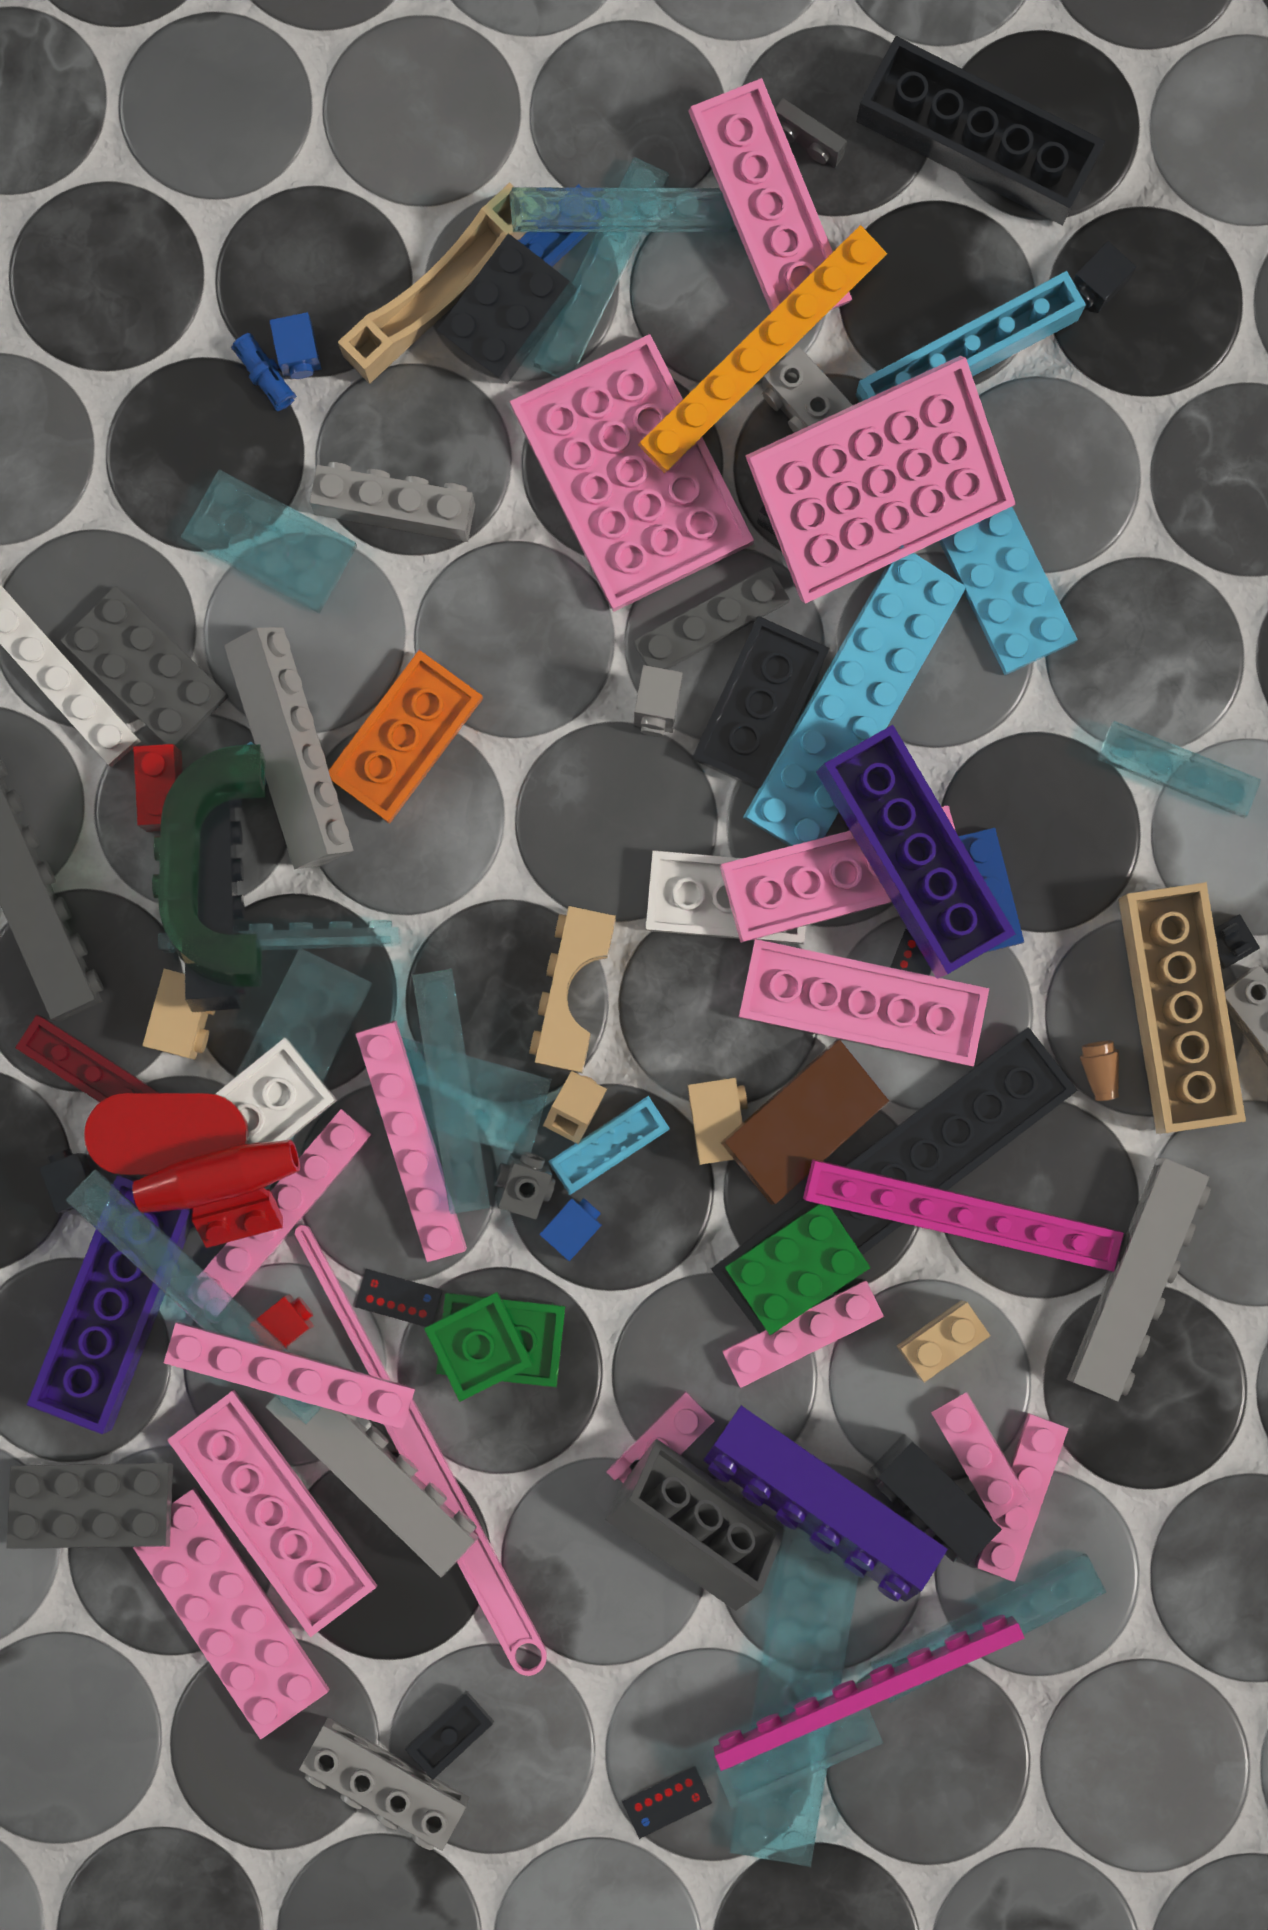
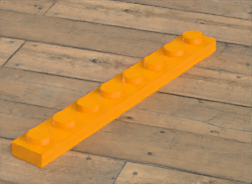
M860 225L639 442L638 446L666 473L887 255L885 250Z

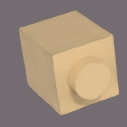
M571 1071L555 1099L543 1126L579 1144L607 1089L598 1085L592 1078L581 1076Z

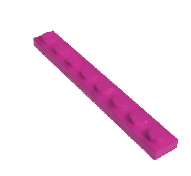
M815 1159L812 1160L803 1196L804 1200L1113 1272L1124 1234L1119 1230Z
M1005 1615L992 1617L982 1623L983 1629L968 1635L967 1631H962L951 1635L944 1640L945 1646L930 1651L929 1647L919 1649L907 1656L908 1662L893 1668L892 1664L880 1666L869 1673L871 1678L855 1684L854 1680L841 1683L831 1690L833 1695L819 1701L817 1697L807 1698L794 1706V1712L780 1717L779 1713L768 1715L760 1719L756 1723L757 1728L744 1734H742L741 1730L729 1732L718 1739L719 1745L713 1747L720 1770L723 1771L1025 1639L1022 1630L1013 1616L1007 1619Z

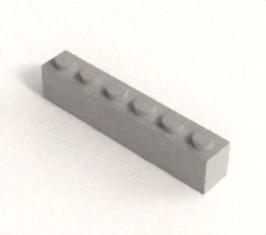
M284 627L255 628L225 644L224 647L294 870L319 867L354 851L349 837V830L340 809L337 792L329 774L325 754L318 739L313 716L306 701L302 681L298 675Z
M1167 1158L1156 1159L1120 1247L1115 1270L1109 1274L1067 1380L1115 1401H1119L1121 1394L1126 1396L1129 1393L1135 1378V1374L1131 1372L1136 1357L1142 1358L1149 1345L1150 1336L1146 1335L1151 1320L1157 1321L1163 1311L1165 1299L1161 1296L1166 1283H1173L1178 1274L1180 1261L1176 1259L1182 1245L1187 1246L1190 1243L1196 1227L1195 1224L1191 1223L1197 1208L1202 1209L1205 1206L1210 1195L1211 1188L1206 1186L1210 1178L1209 1176Z
M277 1394L265 1406L440 1577L444 1576L479 1539L473 1532L477 1528L474 1522L460 1510L454 1514L444 1504L447 1500L445 1494L431 1482L427 1486L424 1485L415 1476L418 1471L416 1466L402 1454L398 1457L393 1455L385 1447L389 1441L375 1427L371 1426L367 1429L356 1419V1416Z

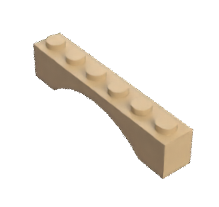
M509 182L481 208L456 243L426 274L398 297L367 314L338 341L343 357L370 384L459 301L508 233L519 240L538 222L537 210Z

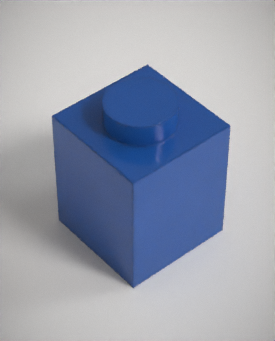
M308 312L270 320L277 360L284 377L290 376L292 379H303L313 375V371L322 370L314 328Z
M572 1198L539 1235L570 1261L602 1226L597 1220L601 1213L585 1198L579 1203Z

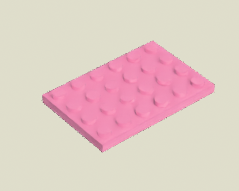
M650 334L510 401V406L613 612L754 544V539L702 437L666 473L638 446L639 442L683 400Z
M963 356L956 357L745 455L799 598L805 604L1016 505L967 359Z

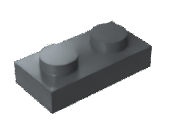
M782 98L775 111L787 141L790 143L795 141L806 148L810 157L818 163L826 164L827 162L836 168L844 157L847 140Z

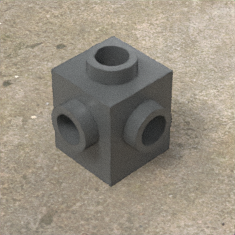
M522 1152L521 1156L510 1153L507 1164L501 1163L499 1165L494 1180V1186L498 1187L495 1199L499 1209L537 1219L542 1202H549L555 1186V1179L551 1178L552 1173L549 1165L545 1164L544 1158L530 1152Z

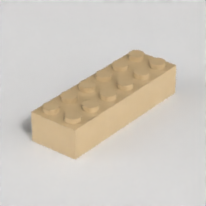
M1207 882L1129 893L1122 896L1118 901L1156 1134L1246 1122Z

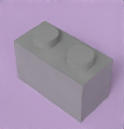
M643 665L634 710V726L641 727V733L656 737H663L664 732L673 733L682 688L683 672Z

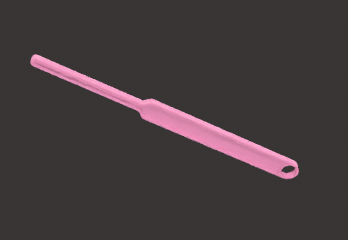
M307 1225L298 1226L295 1230V1236L367 1372L371 1376L391 1381L310 1227ZM412 1398L404 1429L385 1424L384 1426L399 1454L408 1458L418 1469L415 1476L426 1486L431 1482L438 1487L447 1497L444 1504L454 1514L459 1510L462 1511L477 1526L473 1532L479 1539L457 1563L512 1667L519 1674L525 1676L535 1675L543 1669L546 1663L547 1651ZM526 1643L536 1645L540 1649L542 1656L540 1663L531 1669L521 1667L517 1663L515 1656L517 1649Z

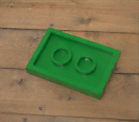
M823 1204L816 1205L725 1266V1269L769 1335H772L871 1268L831 1207Z
M446 1292L443 1318L485 1297ZM502 1299L533 1363V1366L503 1381L557 1387L566 1306ZM438 1359L436 1374L446 1375Z

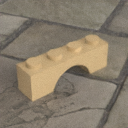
M572 906L568 907L567 915L559 914L555 937L561 938L559 953H551L546 976L553 977L550 993L542 992L538 1015L545 1016L541 1032L534 1030L529 1054L536 1055V1064L583 1074L591 1034L582 1028L572 1017L568 1007V990L572 979L581 968L591 962L608 958L616 916Z

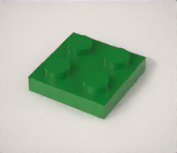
M498 1292L424 1328L459 1402L533 1366Z

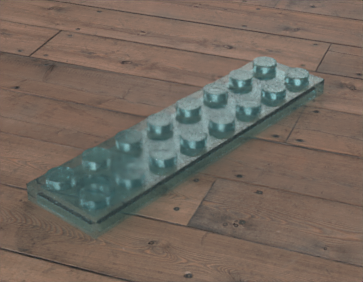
M785 1525L783 1526V1539L780 1544L749 1731L757 1728L756 1723L768 1715L779 1713V1716L783 1717L794 1712V1706L807 1698L817 1697L819 1701L833 1695L831 1690L841 1684L859 1576L849 1571L843 1565L845 1560L833 1551L827 1554L816 1548L809 1541L811 1536L799 1527L793 1530ZM835 1722L744 1761L730 1843V1853L811 1867Z

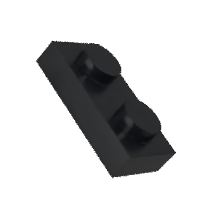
M465 1691L411 1741L405 1750L433 1780L491 1727L494 1720L470 1693Z

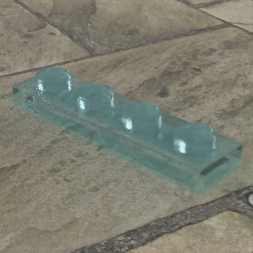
M1116 721L1111 723L1097 758L1099 761L1242 818L1248 816L1261 782L1259 778Z
M867 1707L721 1771L719 1765H717L715 1770L731 1809L881 1745L883 1741Z

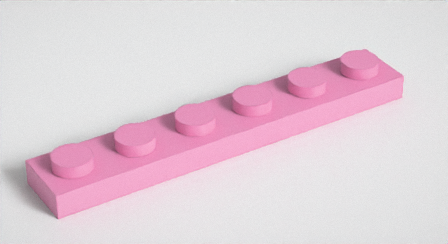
M397 1021L358 1031L356 1037L426 1261L431 1262L465 1252L467 1249Z
M340 1109L300 1156V1171L281 1179L271 1190L283 1216V1228L227 1242L184 1294L213 1319H217L372 1137V1134L343 1109Z
M180 1322L175 1323L164 1363L399 1429H404L415 1391L414 1387Z

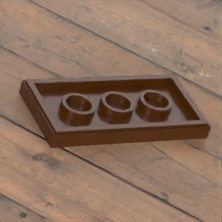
M836 1040L728 1135L721 1144L767 1201L773 1205L780 1201L809 1174L813 1159L824 1161L885 1106L889 1100L842 1041Z

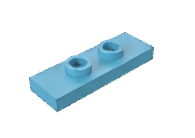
M647 1096L581 1139L579 1144L575 1143L548 1162L569 1195H571L670 1130L650 1097Z

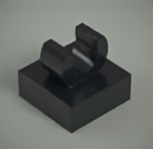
M1240 914L1214 928L1222 969L1231 966L1260 949Z

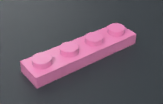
M864 1280L819 1302L772 1335H769L765 1329L760 1334L757 1333L722 1352L739 1387L742 1388L883 1318L884 1315L867 1281Z
M1028 1413L1010 1466L1030 1500L994 1520L1002 1530L978 1554L975 1563L976 1568L1015 1582L1069 1428Z

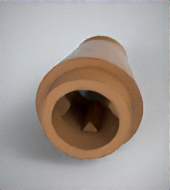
M1107 1040L1083 1045V1055L1079 1056L1094 1093L1095 1101L1118 1098L1119 1050L1115 1049L1114 1042Z

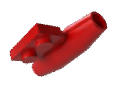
M292 1140L241 1144L178 1161L136 1180L132 1186L136 1206L141 1213L192 1209V1222L205 1247L208 1248L283 1228V1216L270 1189L266 1190L264 1187L299 1172L300 1162Z

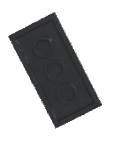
M758 616L693 754L692 760L759 790L783 750L830 648Z

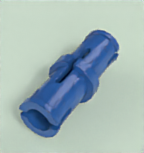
M247 333L234 341L231 349L246 366L250 373L249 379L254 385H259L275 410L280 411L291 405L297 397L296 394L281 377V374L278 372L279 366L275 360L267 357L254 339V336L251 333Z

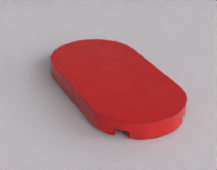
M208 1093L116 1094L102 1100L95 1106L86 1121L84 1131L87 1151L95 1163L108 1172L120 1175H149L181 1160L247 1144L249 1137L246 1118L237 1106L223 1096Z

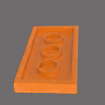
M418 650L329 769L332 782L390 824L483 700V696L421 650Z

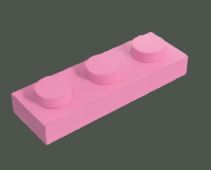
M968 1392L931 1412L993 1521L1030 1500Z

